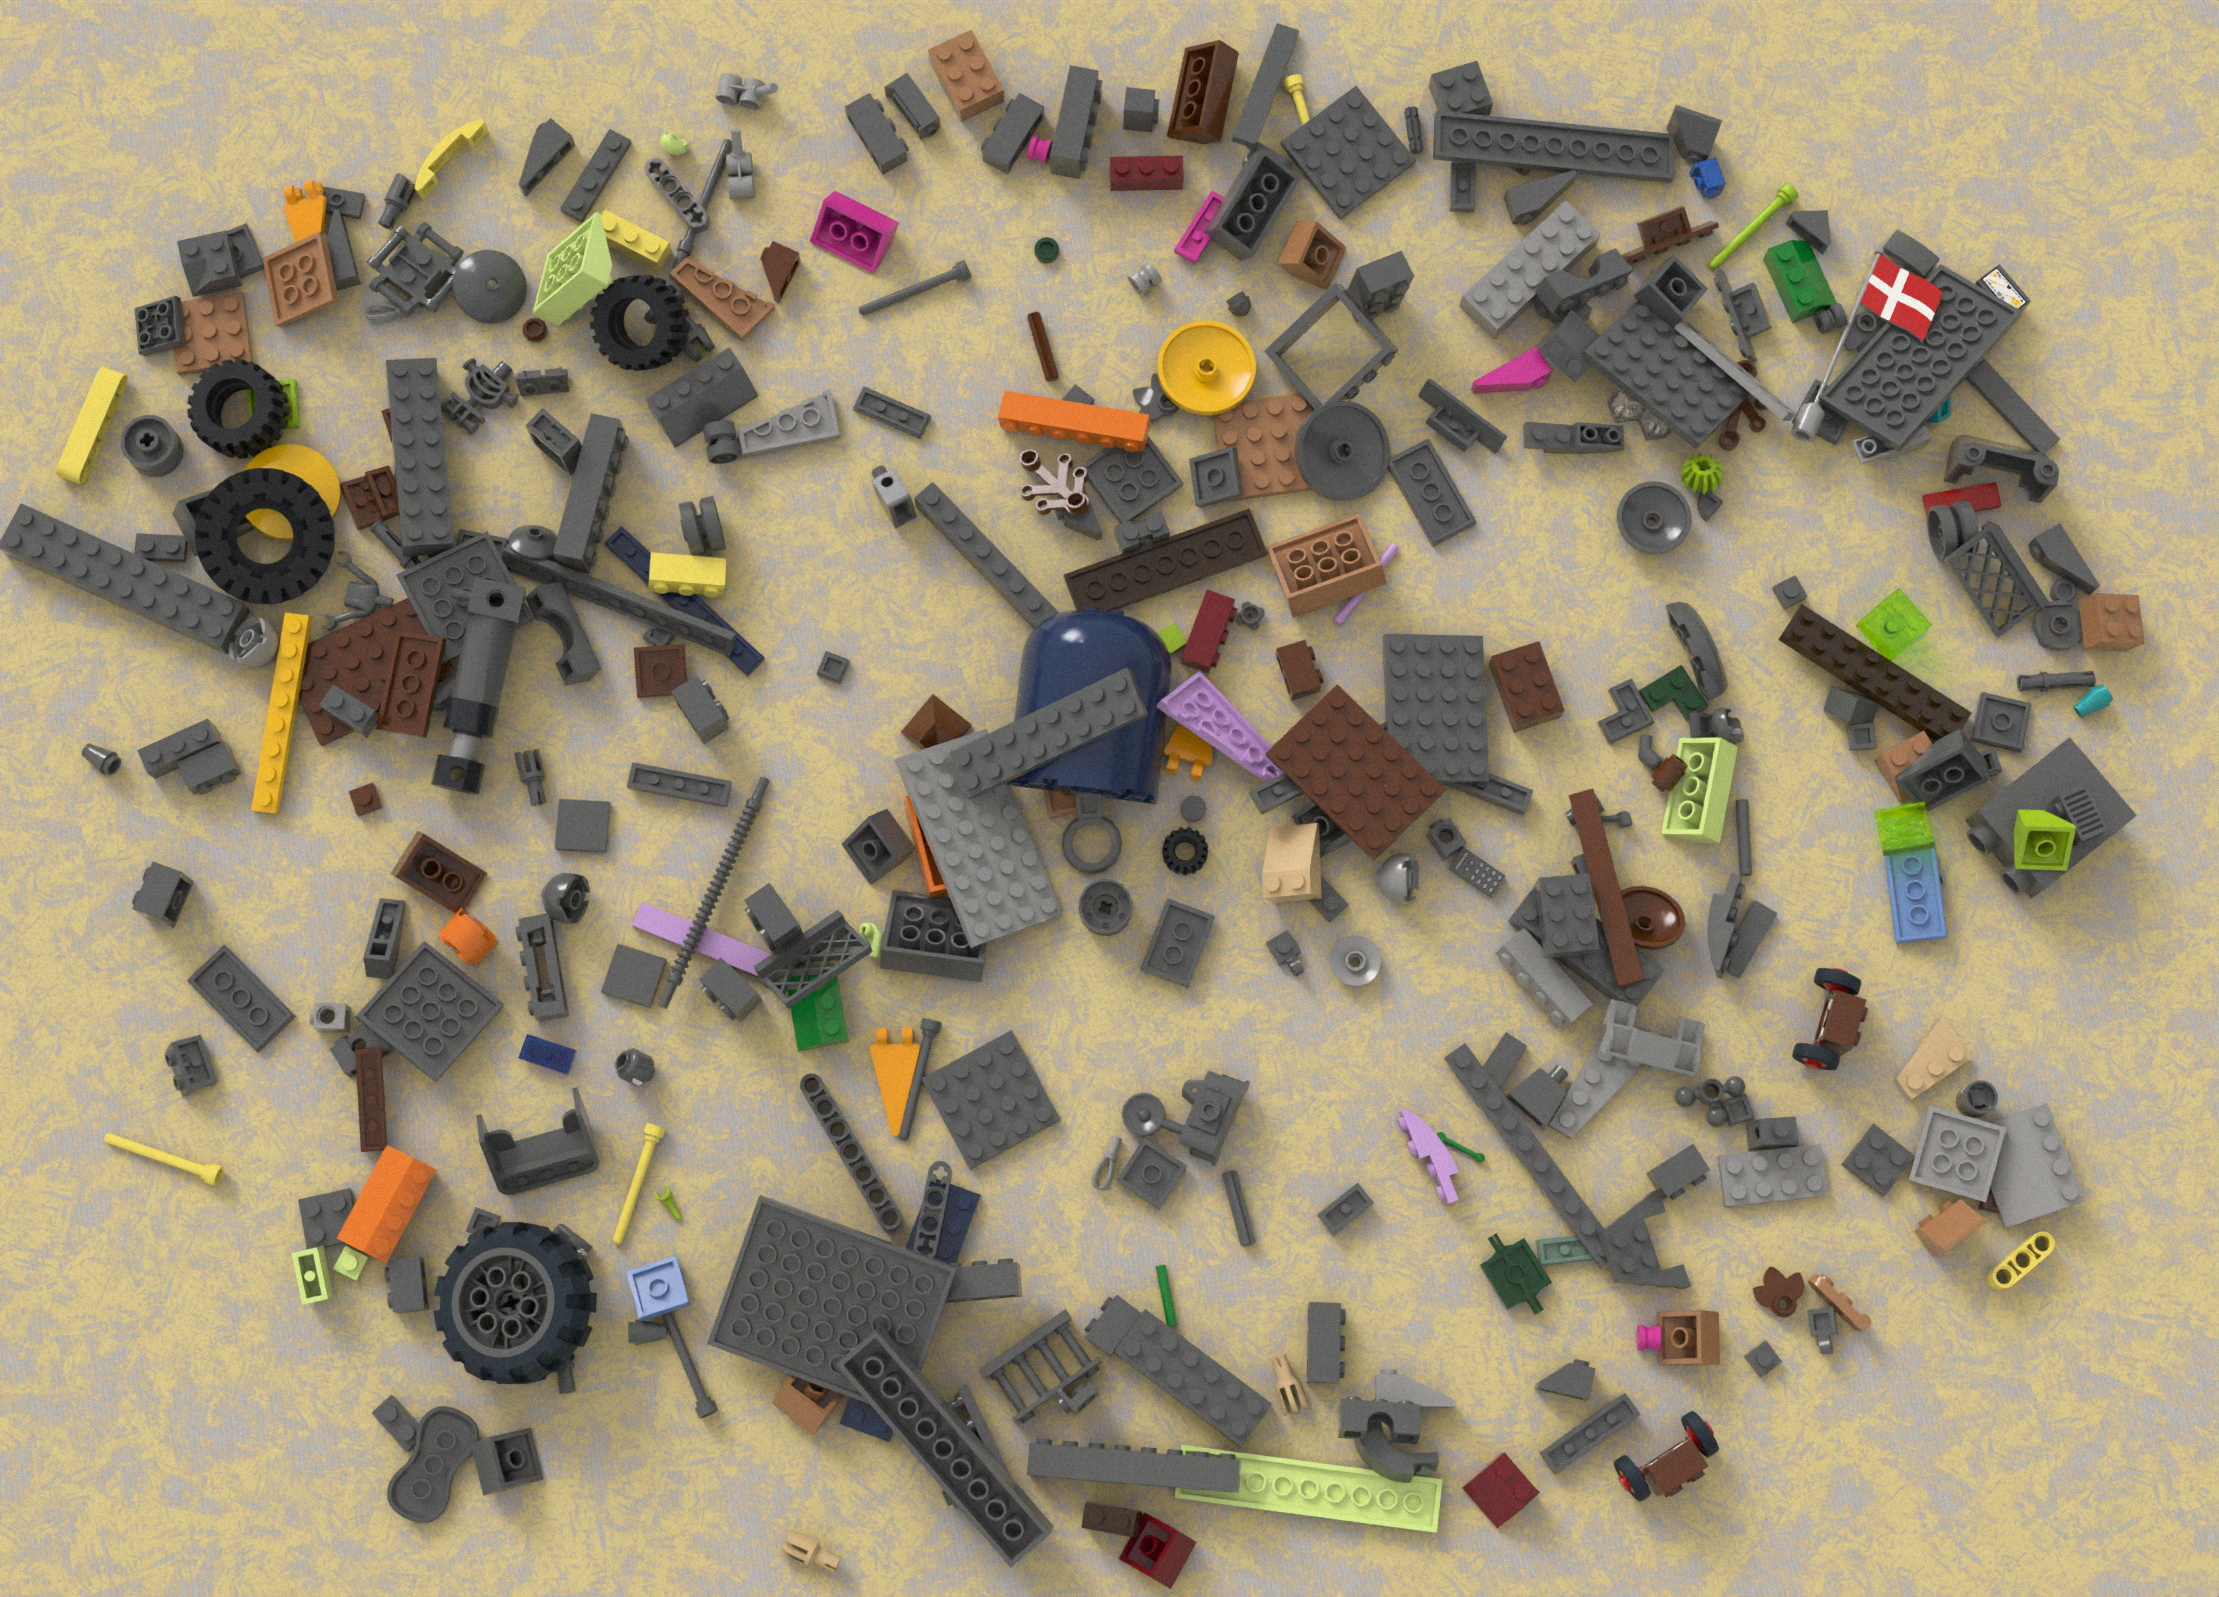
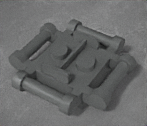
M423 222L418 227L417 232L413 236L402 226L398 225L393 230L394 234L379 252L367 260V263L380 273L379 276L370 282L369 288L375 293L379 292L398 306L407 317L411 316L419 306L425 307L433 314L439 309L438 305L453 289V276L457 269L454 265L464 253L458 246L454 247L431 230L432 227L426 222ZM425 238L429 239L449 254V256L444 260L422 243ZM402 240H404L407 244L403 243L397 249V251L390 257V263L385 267L382 264V262L395 249V247ZM389 282L411 300H404L385 284Z

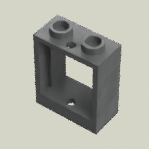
M542 408L525 426L534 445L571 476L576 470L582 448L581 442Z

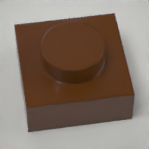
M373 783L349 791L358 817L382 808Z

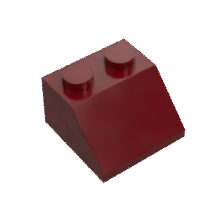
M1505 1452L1500 1453L1462 1487L1496 1528H1499L1540 1493Z
M1144 1512L1138 1538L1130 1537L1119 1559L1171 1589L1197 1542Z

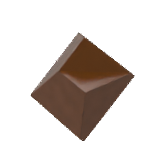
M932 694L901 733L923 750L963 737L972 724Z

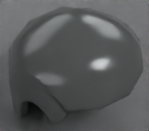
M1724 707L1716 709L1711 718V731L1715 738L1721 737L1732 744L1743 742L1744 734L1739 719L1728 716L1731 709Z

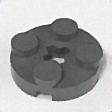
M2063 600L2051 601L2044 608L2040 609L2033 621L2034 634L2040 646L2055 651H2064L2076 645L2083 636L2080 610L2077 611L2072 606L2073 604ZM2056 620H2060L2061 624H2065V628L2061 631H2057L2053 626Z

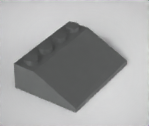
M893 890L881 946L880 968L981 982L988 943L970 948L950 898L935 897L928 899L927 895Z

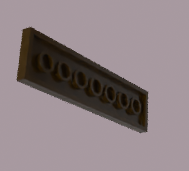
M1249 508L1063 575L1076 610H1084L1085 606L1100 608L1099 611L1109 612V610L1120 609L1267 556V551Z
M1803 604L1800 605L1778 639L1919 731H1925L1926 735L1935 741L1958 729L1962 730L1972 712Z

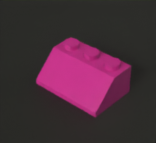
M834 191L823 200L810 242L874 274L893 242L899 222Z

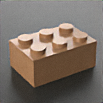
M972 30L928 49L929 62L961 122L1004 102V90Z

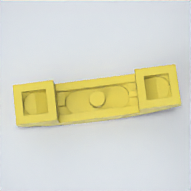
M482 119L470 122L456 129L431 151L416 179L415 190L421 200H424L439 184L435 174L465 143L473 149L489 132Z

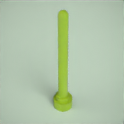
M1788 183L1778 189L1776 199L1709 262V268L1712 270L1717 269L1783 205L1792 204L1799 197L1796 189Z

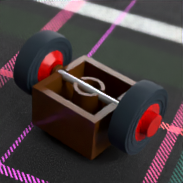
M1818 968L1815 973L1814 983L1828 990L1830 996L1825 1000L1813 1044L1796 1043L1792 1057L1811 1069L1836 1070L1839 1065L1840 1055L1842 1056L1851 1051L1853 1046L1857 1047L1861 1037V1032H1858L1860 1022L1863 1023L1865 1021L1868 1008L1865 1007L1866 999L1854 996L1858 995L1860 991L1861 980L1838 968Z
M1691 1411L1681 1418L1683 1427L1687 1432L1686 1440H1682L1644 1466H1636L1626 1455L1613 1462L1619 1475L1618 1480L1620 1484L1637 1501L1641 1502L1651 1495L1649 1486L1656 1496L1664 1495L1665 1497H1671L1683 1489L1681 1484L1684 1482H1694L1705 1475L1703 1470L1709 1466L1701 1453L1708 1458L1715 1454L1719 1447L1713 1436L1712 1428L1696 1412Z

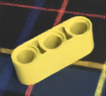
M2038 1232L2026 1238L1989 1270L1986 1277L1989 1286L1996 1290L2013 1286L2054 1250L2055 1241L2049 1233ZM2037 1238L2043 1240L2045 1244L2043 1251H2039L2035 1246ZM2018 1254L2025 1258L2026 1263L2023 1268L2019 1267L2016 1263V1256ZM1998 1271L2005 1273V1284L1998 1282L1996 1277Z

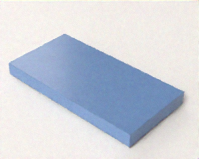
M1934 837L1883 843L1896 944L1948 938Z

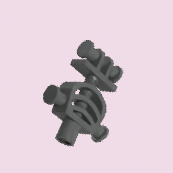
M475 358L466 361L463 368L468 370L470 374L466 377L465 385L471 398L466 402L453 391L450 395L458 405L456 407L452 405L450 399L445 400L441 405V411L447 412L449 419L452 421L458 419L457 425L460 428L465 427L469 435L475 433L479 427L478 422L470 420L472 417L482 424L485 422L484 417L474 409L477 404L485 408L495 409L505 401L509 407L513 408L518 401L519 395L509 393L510 388L504 382L506 377L513 371L504 361H501L492 371L484 364L478 367ZM481 376L485 382L483 385L478 380ZM474 382L478 388V391H476V393H473L472 391V385Z

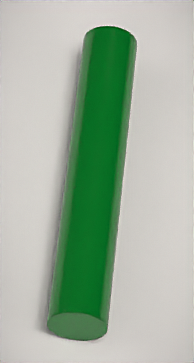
M1166 1265L1156 1266L1167 1326H1177Z

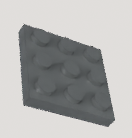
M1149 436L1145 452H1129L1119 447L1106 448L1080 466L1086 468L1089 475L1088 481L1120 524L1133 521L1183 486V481Z

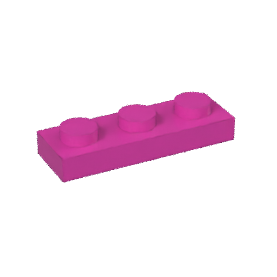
M1211 191L1174 249L1175 254L1193 264L1197 263L1212 239L1204 233V230L1223 201V196Z

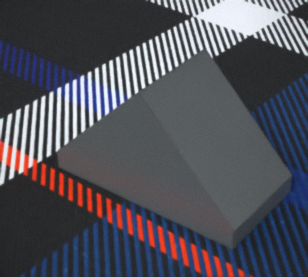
M1828 210L1793 211L1790 214L1786 225L1805 241H1809L1810 245L1823 255L1831 243Z
M1831 686L1823 710L1848 722L1864 724L1873 723L1879 704L1866 696Z

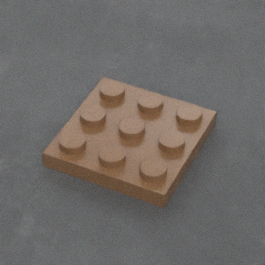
M317 232L263 258L275 326L285 327L339 302L325 233Z
M243 292L181 301L185 344L174 347L176 370L179 376L211 371L210 366L216 363L221 366L224 360L229 359L233 362L237 359L246 360L248 363L252 362L246 302Z

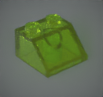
M1898 588L1855 626L1881 655L1891 661L1925 634L1932 624L1905 593Z

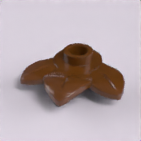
M1769 1267L1764 1275V1286L1753 1288L1754 1297L1761 1306L1771 1308L1776 1316L1789 1317L1796 1310V1300L1804 1292L1803 1278L1800 1272L1785 1278L1779 1270ZM1780 1300L1786 1301V1309L1779 1307L1778 1303Z

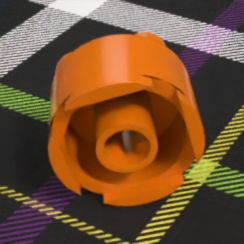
M460 908L440 930L441 934L438 938L448 947L452 946L454 949H458L457 956L465 963H470L473 966L479 965L500 941L477 918L471 919L467 916L469 912Z

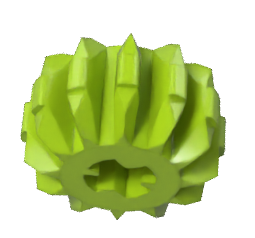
M1700 452L1698 457L1691 455L1684 462L1681 479L1685 483L1686 489L1693 488L1694 493L1701 491L1705 495L1707 490L1714 493L1715 489L1722 484L1724 469L1720 465L1719 459H1712L1711 454L1707 457L1703 456Z

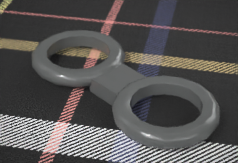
M1069 791L1076 796L1077 818L1069 823L1063 833L1062 849L1064 856L1072 867L1083 873L1096 874L1106 871L1115 864L1121 854L1122 839L1120 831L1113 821L1103 816L1102 795ZM1087 824H1098L1104 827L1110 834L1112 841L1111 851L1108 856L1101 862L1094 864L1085 863L1080 860L1072 847L1073 836L1076 831Z

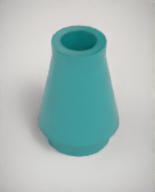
M2101 684L2098 687L2094 686L2073 708L2079 717L2083 718L2086 715L2110 706L2109 703L2113 701V697L2108 689Z

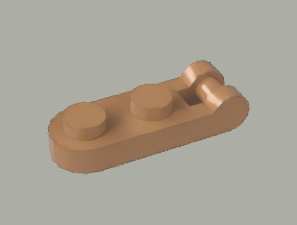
M1814 1274L1808 1280L1811 1288L1830 1307H1834L1835 1312L1852 1329L1862 1331L1871 1326V1318L1867 1314H1859L1851 1306L1853 1304L1851 1299L1844 1293L1839 1294L1832 1287L1834 1283L1825 1274L1821 1276Z

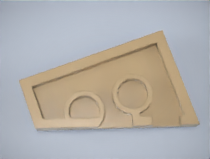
M1941 1016L1894 1081L1908 1101H1911L1973 1057L1944 1016Z

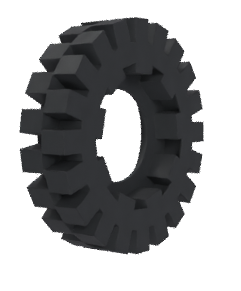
M254 468L228 477L209 493L196 519L195 544L199 560L205 572L218 587L237 599L249 603L271 605L293 600L303 595V593L319 582V579L325 574L330 565V560L334 553L335 528L326 502L302 478L279 469ZM257 509H272L281 513L289 521L293 530V543L285 557L274 563L261 564L250 560L242 553L237 542V529L241 520L248 513Z

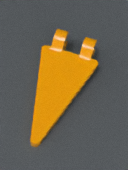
M314 180L304 182V190L308 196L306 199H303L302 188L294 189V186L291 185L283 189L284 196L288 202L284 205V211L295 242L317 232L324 233L327 198L322 195L324 189L323 184L320 182L315 183Z
M1206 677L1212 683L1211 678ZM1179 723L1164 749V755L1169 756L1166 773L1176 775L1179 760L1181 759L1194 763L1190 779L1200 781L1204 765L1210 766L1212 764V745Z
M912 1027L902 1028V1044H888V1029L876 1028L877 1044L870 1045V1052L891 1133L893 1136H898L920 1052V1045L913 1044Z

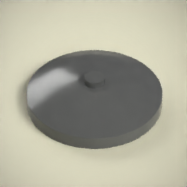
M1350 401L1327 403L1312 411L1301 424L1295 441V460L1301 477L1317 494L1335 501L1358 499L1374 490L1387 471L1390 459L1389 439L1381 421L1368 408Z

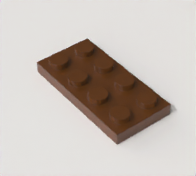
M396 631L376 726L377 730L427 738L447 639Z

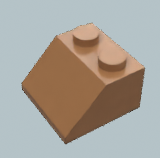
M1296 221L1278 264L1293 277L1323 289H1328L1346 246L1317 221Z
M1925 731L1882 753L1875 760L1876 765L1900 804L1910 798L1898 785L1896 778L1933 745Z
M1950 1199L1938 1208L1940 1210L1939 1214L1934 1217L1929 1214L1919 1221L1920 1228L1914 1232L1934 1257L1946 1253L1984 1225L1986 1220L1963 1200L1960 1199L1953 1203Z
M1705 1310L1658 1312V1325L1661 1328V1349L1658 1351V1365H1720L1719 1312Z
M791 1375L783 1384L772 1404L814 1435L826 1422L845 1395Z

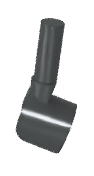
M1627 811L1619 812L1616 815L1601 816L1602 822L1618 821L1620 828L1632 825L1630 813Z

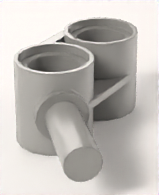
M723 73L720 78L716 100L723 104L738 105L757 110L760 109L764 96L776 93L778 86L775 83L765 85L764 82L755 78H746L743 85L740 77L730 73Z
M735 128L731 130L733 152L726 154L728 176H730L728 177L729 198H753L754 182L751 152L745 153L743 151L741 131Z

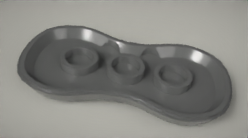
M446 1406L433 1408L423 1416L418 1425L416 1444L410 1459L395 1473L388 1485L387 1499L389 1505L396 1513L414 1522L428 1523L437 1519L445 1511L450 1498L453 1476L462 1463L473 1454L470 1444L479 1440V1429L470 1416L455 1408Z

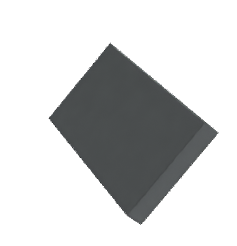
M1429 439L1389 459L1388 470L1432 547L1476 525L1477 522Z
M223 945L187 980L258 1053L296 1017L226 945Z

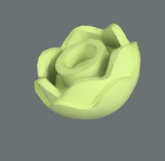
M664 131L663 135H660V146L666 152L676 156L687 152L689 143L685 139H679L673 133L667 134L666 131Z

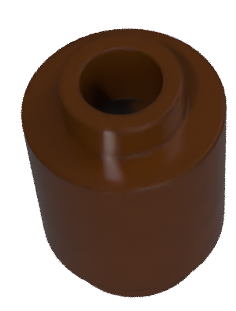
M1675 754L1666 757L1652 773L1651 777L1654 779L1652 784L1662 792L1665 789L1671 791L1686 774L1685 770L1688 765Z

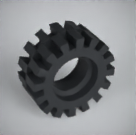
M1180 827L1177 831H1171L1163 843V861L1168 865L1167 868L1169 870H1174V873L1178 875L1179 873H1183V875L1196 873L1207 860L1208 844L1205 842V837L1201 836L1198 830L1193 831L1190 827H1187V829ZM1182 842L1192 844L1195 849L1194 856L1190 860L1179 859L1175 853L1178 844Z

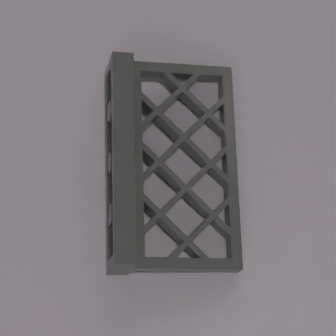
M1987 521L1981 526L1982 530L1944 560L1994 635L1999 638L2036 608L2042 609L2050 602L2000 526ZM1985 538L1988 543L1986 554L1975 553L1977 543ZM1961 555L1969 556L1966 569H1959L1954 563ZM1974 556L1985 558L1983 571L1972 570ZM1991 558L1999 559L2001 562L1999 573L1988 572ZM1971 574L1982 575L1979 589L1970 587ZM1987 576L1998 577L1995 591L1985 589ZM2004 578H2011L2014 582L2012 593L2001 591ZM1984 593L1994 594L1992 608L1982 605ZM2000 595L2011 596L2008 610L1997 609ZM2016 597L2024 598L2028 606L2021 611H2014ZM1996 613H2007L2006 622L1998 628L1995 624Z
M837 910L756 964L754 968L762 984L769 988L789 1009L873 952V950L846 922L843 914ZM848 934L847 940H839ZM834 947H844L843 953H833ZM851 947H862L855 953H849ZM827 948L826 954H819ZM840 960L836 966L828 967L830 961ZM814 961H823L821 967L811 968ZM806 962L805 968H798ZM802 975L800 982H790L792 976ZM809 975H819L814 981H807ZM785 977L783 982L776 983L777 981ZM788 989H797L796 993L789 998L786 997Z

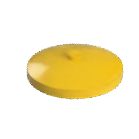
M1195 321L1176 329L1163 343L1157 362L1158 380L1165 395L1179 408L1197 415L1222 414L1238 406L1249 394L1256 373L1255 356L1248 341L1234 328L1216 321Z
M277 445L256 455L244 469L245 471L254 468H274L302 478L326 502L332 520L336 516L341 500L339 479L333 466L319 452L302 445ZM257 509L245 516L248 522L261 534L275 540L293 542L292 527L281 513L272 509Z

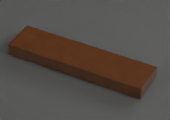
M382 1047L355 1048L361 1152L383 1151L387 1145Z

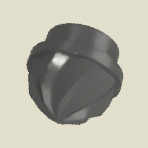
M1243 291L1239 292L1226 301L1229 305L1228 310L1236 316L1247 315L1251 308L1250 297L1246 296Z

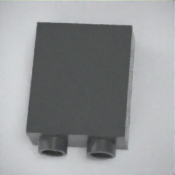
M2070 737L1965 820L1971 827L1967 831V837L1971 844L1983 855H1988L1992 852L2005 867L2000 871V876L2008 888L2018 895L2026 892L2031 899L2067 871L2015 869L2014 827L2018 809L2044 810L2055 815L2052 809V800L2055 797L2085 783L2087 784L2109 830L2077 846L2072 844L2067 871L2137 816Z

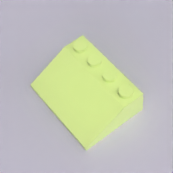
M598 212L594 213L547 254L533 314L556 326H559L565 320H569L574 312L578 309L581 310L585 303L590 299L593 300L602 289H607L611 283L612 262L601 214Z

